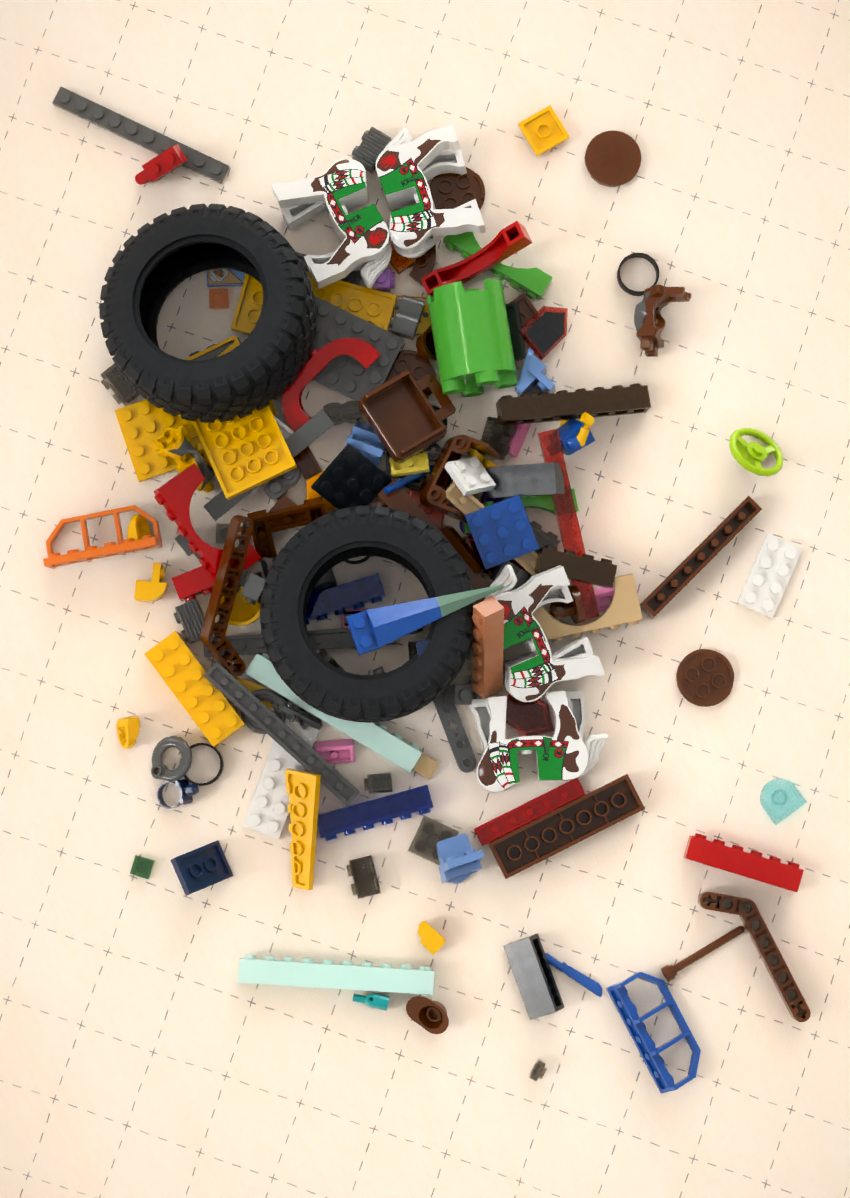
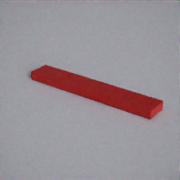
M575 778L474 828V831L481 845L484 846L586 794L578 778Z

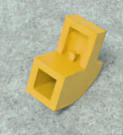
M153 562L152 581L136 580L134 596L136 601L155 602L166 594L169 585L162 582V580H165L166 568H163L161 563Z

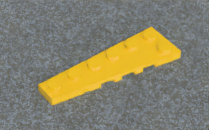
M289 768L285 769L286 793L289 794L290 802L287 808L291 818L289 832L292 833V842L290 843L292 884L296 888L312 890L321 775Z

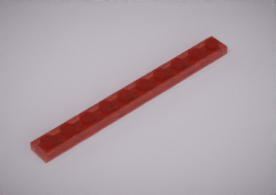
M558 429L540 432L538 437L544 463H558L564 476L565 494L552 495L563 548L575 551V555L582 557L586 553ZM571 579L572 586L576 585L581 593L582 600H580L581 607H585V619L598 617L599 611L593 585Z

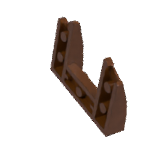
M322 496L304 500L302 505L272 512H266L265 509L247 513V516L254 523L252 537L255 549L261 557L258 560L259 562L262 561V557L272 558L277 556L272 536L273 532L307 525L326 514Z

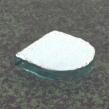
M782 778L767 782L760 794V803L775 825L807 803L796 786L789 780Z

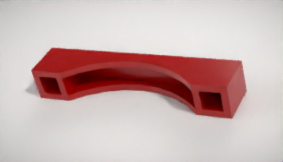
M515 221L502 229L489 244L475 254L455 264L436 269L420 280L427 295L434 297V288L459 281L463 285L533 242L526 228L518 221Z

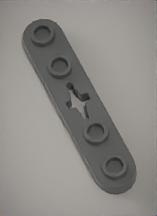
M443 692L433 702L456 763L462 772L468 773L475 769L477 764L476 758L455 704H444ZM449 717L452 718L454 724L458 723L459 725L456 728L457 737L452 730H448L450 726Z

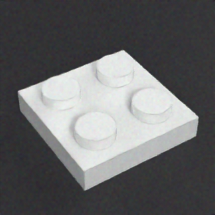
M476 456L450 461L444 466L464 496L493 490L496 486Z

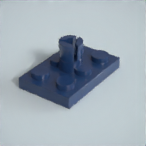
M219 840L170 860L186 896L234 876Z

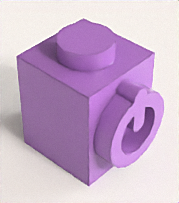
M385 269L371 289L382 292H390V289H395V272H391V269Z

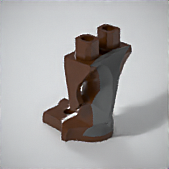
M656 285L644 290L643 300L636 305L634 313L636 336L641 342L640 348L645 351L647 357L658 356V348H664V340L660 337L666 325L664 318L660 314L662 308L671 302H689L691 299V293L685 292L684 287Z

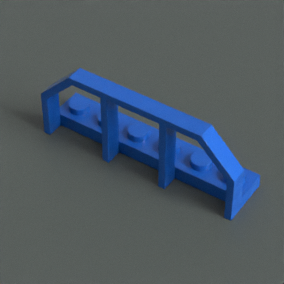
M638 972L622 982L607 987L606 989L660 1093L677 1090L696 1078L701 1050L665 981L643 972ZM637 978L657 985L665 999V1002L640 1017L636 1006L628 996L627 989L624 987ZM668 1006L682 1033L660 1047L655 1048V1043L646 1031L643 1021ZM685 1037L692 1051L688 1076L674 1084V1079L668 1073L664 1060L659 1053Z

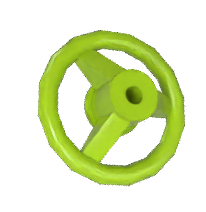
M742 428L732 433L729 448L732 456L744 469L756 475L767 477L777 474L782 469L783 455L774 440L765 433L752 428ZM741 436H753L768 446L763 447L756 442L747 443ZM774 453L776 464L773 468H762L761 461Z

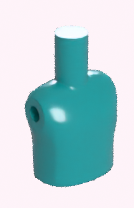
M354 993L352 1001L364 1003L369 1008L387 1011L390 996L377 993L364 996Z

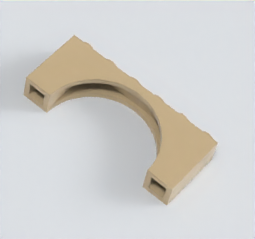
M632 573L615 577L611 603L606 611L594 621L581 625L566 624L551 616L544 606L539 607L532 614L541 626L547 640L552 639V642L564 640L563 636L571 635V638L579 637L585 631H590V634L598 633L604 627H609V630L617 629L623 623H627L628 626L639 624V620L643 619Z

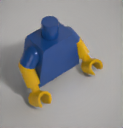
M584 412L580 421L576 419L561 420L560 427L550 434L553 443L546 447L548 453L551 456L559 452L571 455L594 442L595 439L589 426L593 425L594 418L587 412Z

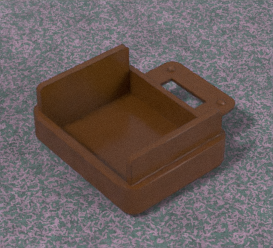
M410 370L402 372L364 394L358 402L360 410L394 462L398 464L405 462L442 440L447 433V427L443 424L442 420L453 415L456 411L448 395L443 394L442 386L433 374H427L415 381ZM427 387L430 388L442 407L437 411L433 409L422 392Z

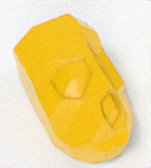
M134 515L130 519V524L127 528V539L134 538L137 541L142 540V536L151 535L149 524L142 515Z
M139 716L124 717L117 721V736L121 746L125 749L133 748L136 744L139 729L141 728Z
M423 921L418 925L419 929L417 932L421 938L420 943L434 955L446 942V939L427 922Z

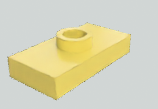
M427 452L418 453L401 464L394 462L392 457H389L392 477L430 472Z

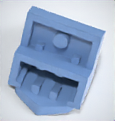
M531 348L527 349L515 392L519 397L522 394H527L537 385V389L540 392L553 394L555 392V384L545 376L547 373L546 365L534 355V351Z
M357 422L353 427L352 433L347 437L345 444L349 443L378 467L382 456L387 451L369 422Z
M463 833L444 839L436 844L442 883L460 884L472 873L482 869L480 860L484 858L483 851L476 852L475 849H472L467 834Z

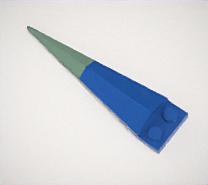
M505 585L368 609L347 616L346 621L358 656L377 650L502 589Z

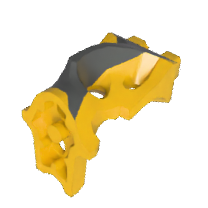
M167 426L164 432L153 440L160 447L157 454L163 458L171 456L178 464L176 470L179 473L195 463L205 477V480L197 487V490L209 493L214 487L210 480L213 476L216 477L202 444L197 441L194 448L187 438V431L183 426L176 429ZM199 451H202L204 453V458H202L201 455L198 453ZM190 454L191 458L190 460H183V456Z

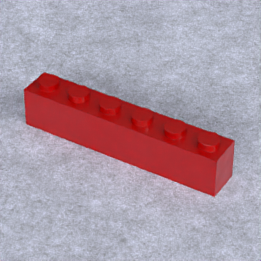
M695 833V836H689L683 858L798 892L804 871L799 868V864L789 861L788 865L780 863V858L770 856L767 859L762 857V853L751 850V853L743 851V847L734 844L732 848L724 846V841L714 839L711 842L706 840L707 836Z

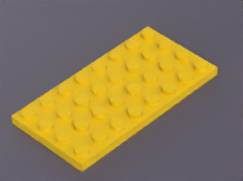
M307 272L314 296L388 331L397 295L341 280L318 289L315 280H312L310 273ZM246 274L231 330L249 335L254 329L262 310L263 287L259 281Z
M234 335L184 360L196 359L235 341L219 355L222 356L239 346L240 342L237 336ZM269 405L259 411L255 409L252 411L253 414L243 418H239L236 415L234 420L220 422L219 418L214 423L200 422L199 418L195 422L192 421L227 500L297 468Z
M147 399L114 410L139 482L174 471L178 467L177 462L171 456L163 458L157 454L160 447L153 441L164 432L167 426L174 429L183 426L187 431V438L194 448L197 441L201 443L192 421L182 419L180 414L173 416L164 412L163 408H157L148 402ZM270 400L269 407L273 415L278 418L273 402ZM202 451L198 452L202 458L205 457ZM190 454L183 456V460H190L191 458Z

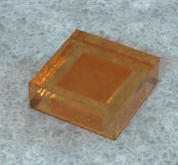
M228 288L209 289L210 309L229 308Z

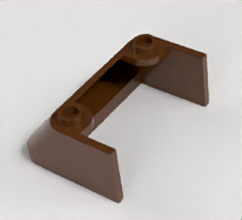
M466 435L450 437L445 442L420 493L419 499L425 507L467 523L465 516L458 510L443 504L446 499L445 489L451 478L444 466L447 462L459 460L462 454L468 452L470 448L499 458L500 455L488 443Z

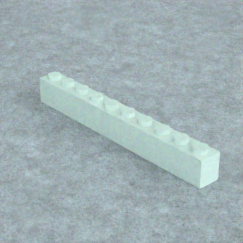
M262 653V655L256 654L245 672L248 676L411 773L422 755L419 751L421 749L419 746L412 742L408 745L403 742L404 737L395 732L393 735L386 731L388 728L379 722L375 725L372 722L347 721L327 715L308 705L284 683L276 672L269 656L265 653Z
M244 955V958L239 959L238 983L433 995L435 970H431V966H419V969H411V965L400 964V968H393L392 964L380 963V967L372 966L373 963L361 962V965H353V961H341V964H333L334 960L323 959L322 963H314V959L303 958L302 962H298L293 957H283V960H275V956H264L263 959H256V955Z

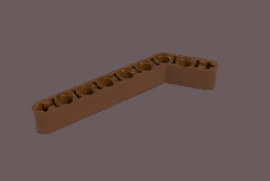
M236 515L230 521L200 636L201 641L215 660L233 676H241L245 672L246 666L226 639L225 634L254 528L252 519L242 515ZM239 539V545L235 548V542ZM234 558V564L230 567V561ZM229 577V583L225 585V580ZM224 596V602L220 604V599ZM219 615V621L215 623V618ZM214 634V639L210 642V637ZM225 648V653L221 656V651Z
M702 892L698 897V904L702 908L740 916L791 1017L799 1022L807 1021L810 1018V1009L756 904L751 899L713 892ZM709 895L710 899L717 900V904L708 903L706 906L703 898H707ZM726 898L731 901L729 909H724L722 906V902ZM744 902H748L751 906L747 913H744L741 909V905ZM757 919L760 924L757 930H752L750 926L751 921ZM762 937H767L768 945L762 948L759 941ZM775 954L778 959L777 963L770 965L768 959L771 955ZM781 972H785L787 978L784 982L780 983L778 975ZM789 990H794L796 993L793 1000L787 999V992ZM794 1004H797L800 1009L804 1010L802 1017L796 1015L798 1009Z

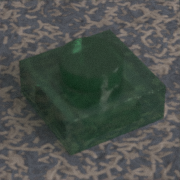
M135 855L130 874L149 879L155 860Z

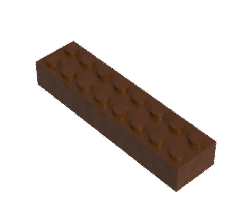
M625 774L488 843V846L504 878L507 879L644 810L645 807L628 774Z

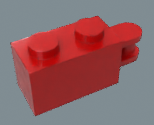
M179 145L171 146L142 165L144 170L135 176V181L140 185L149 181H158L188 160Z
M201 566L172 578L181 601L189 602L196 599V596L203 593L205 596L212 593L214 581L211 579L212 574L208 568L205 569Z

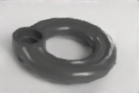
M259 689L252 692L260 701L266 700L271 702L276 711L275 715L285 722L287 713L281 711L277 706V703L281 700L288 702L285 697H281L273 690ZM241 711L242 719L249 729L255 733L267 734Z
M177 736L165 737L158 742L152 754V776L155 779L169 782L180 780L184 777L192 763V751L189 744ZM171 747L177 748L181 753V762L174 770H168V767L163 765L162 760L165 751Z

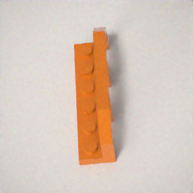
M136 505L61 519L46 541L48 558L43 559L45 567L55 569L58 566L84 561L91 562L94 559L126 555V553L150 548H163L159 521ZM137 511L153 523L155 537L153 535H145L141 537L142 540L135 541L134 538L124 540L119 513ZM113 515L118 544L116 542L105 543V547L101 548L90 546L86 520ZM80 521L85 551L79 552V549L67 551L65 555L54 553L52 544L64 526Z

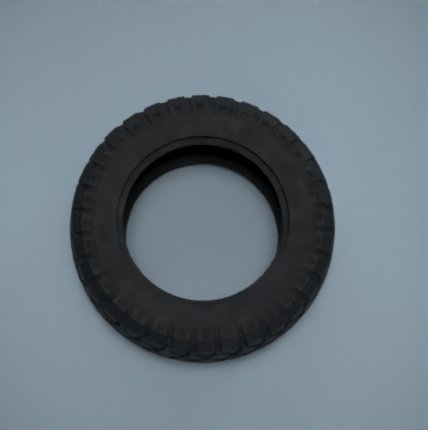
M205 204L191 205L189 209L184 206L172 210L170 215L164 213L154 218V223L151 225L147 222L137 230L138 235L136 237L131 235L123 244L125 248L123 251L118 250L112 260L114 266L109 267L104 278L107 284L102 285L100 300L104 301L99 304L100 319L104 320L100 323L103 338H108L105 341L110 356H114L112 359L120 372L123 371L122 376L131 386H134L136 392L145 399L148 397L147 401L157 408H163L164 412L173 416L180 414L182 419L194 422L197 418L200 419V422L214 423L217 418H219L220 422L234 420L236 415L239 418H243L253 414L252 411L255 409L259 411L270 405V400H277L286 392L285 388L287 386L290 387L298 378V372L303 370L308 360V354L311 353L314 335L316 334L317 319L314 293L305 267L295 250L273 226L263 221L262 218L237 207L229 206L226 208L224 204H210L208 207ZM225 268L246 273L262 284L263 305L259 319L249 336L232 351L209 360L191 361L173 357L159 348L157 321L160 310L169 294L185 279L202 271Z
M348 507L330 512L310 522L289 539L280 550L270 567L262 591L260 605L261 632L267 654L276 672L291 691L308 705L327 715L347 721L365 723L389 721L409 715L425 707L440 696L457 677L468 657L473 642L474 622L472 615L473 606L476 605L475 602L432 622L425 639L430 640L419 658L416 653L409 661L392 671L378 675H358L333 666L312 645L307 631L306 611L314 587L331 568L345 560L360 556L383 557L401 564L420 581L428 598L471 591L473 587L469 574L455 549L437 530L423 520L406 512L388 507Z

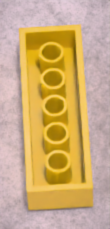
M176 631L145 653L150 663L213 747L216 748L246 725L224 694L204 677L206 670Z

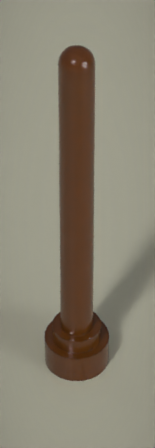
M736 927L675 965L671 964L670 966L662 967L661 971L668 982L672 981L678 975L677 972L742 934L745 930L744 927Z

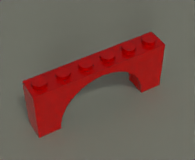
M194 463L153 492L158 504L163 505L167 510V517L177 524L178 532L189 541V548L198 554L201 558L199 559L201 565L205 569L208 568L212 574L211 579L215 582L223 549H218L205 543L196 534L190 520L191 498L197 487L205 480V477ZM249 543L245 558L244 570L261 559L251 543ZM234 558L230 561V567L234 564ZM229 577L226 578L225 585L229 582Z

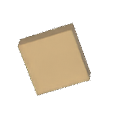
M422 753L413 770L430 779L439 763Z

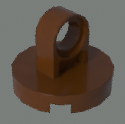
M568 586L573 601L570 603L551 602L550 614L555 618L570 616L572 621L578 624L585 621V607H581L580 600H582V596L577 586ZM559 606L563 607L564 609L558 611L554 608Z

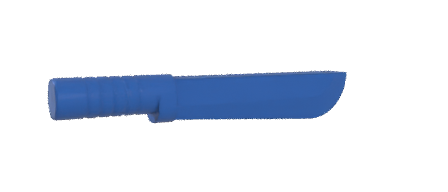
M429 465L430 472L412 474L398 479L397 482L384 488L385 494H390L431 473L434 465Z
M545 953L550 965L595 995L602 996V987L598 982L570 967L565 962L561 963L548 953Z

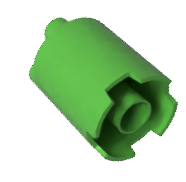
M484 279V290L464 289L461 281L434 288V297L427 295V302L443 394L461 393L462 397H474L484 394L483 386L494 384L495 389L516 386L517 372L502 282L497 279Z

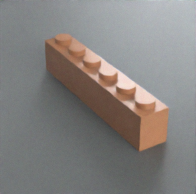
M493 596L474 605L472 615L474 622L472 633V689L483 699L503 690L504 607Z

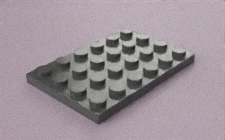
M314 296L317 322L311 353L315 349L319 351L331 341L353 337L369 342L382 354L367 369L354 357L339 355L313 379L359 402L364 394L385 382L405 339Z

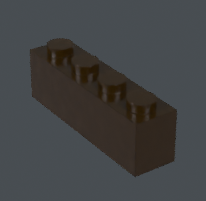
M546 545L545 548L539 549L534 571L544 572L561 565L564 567L568 579L605 588L613 587L617 565L612 564V560L601 558V561L594 560L592 555L583 554L581 557L575 555V551L564 549V552L557 551V547Z

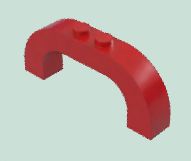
M353 337L331 341L319 351L315 349L308 356L310 360L305 364L303 370L298 372V378L290 387L287 386L285 388L286 392L283 393V413L293 431L298 430L312 418L302 405L301 397L303 390L334 358L339 355H349L357 359L367 369L382 354L369 342Z

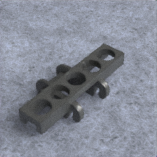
M284 700L279 702L280 710L287 713V718L290 722H294L297 715L303 729H306L308 725L318 730L322 728L321 719Z

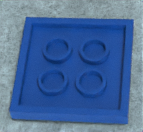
M519 494L464 515L485 570L540 549Z

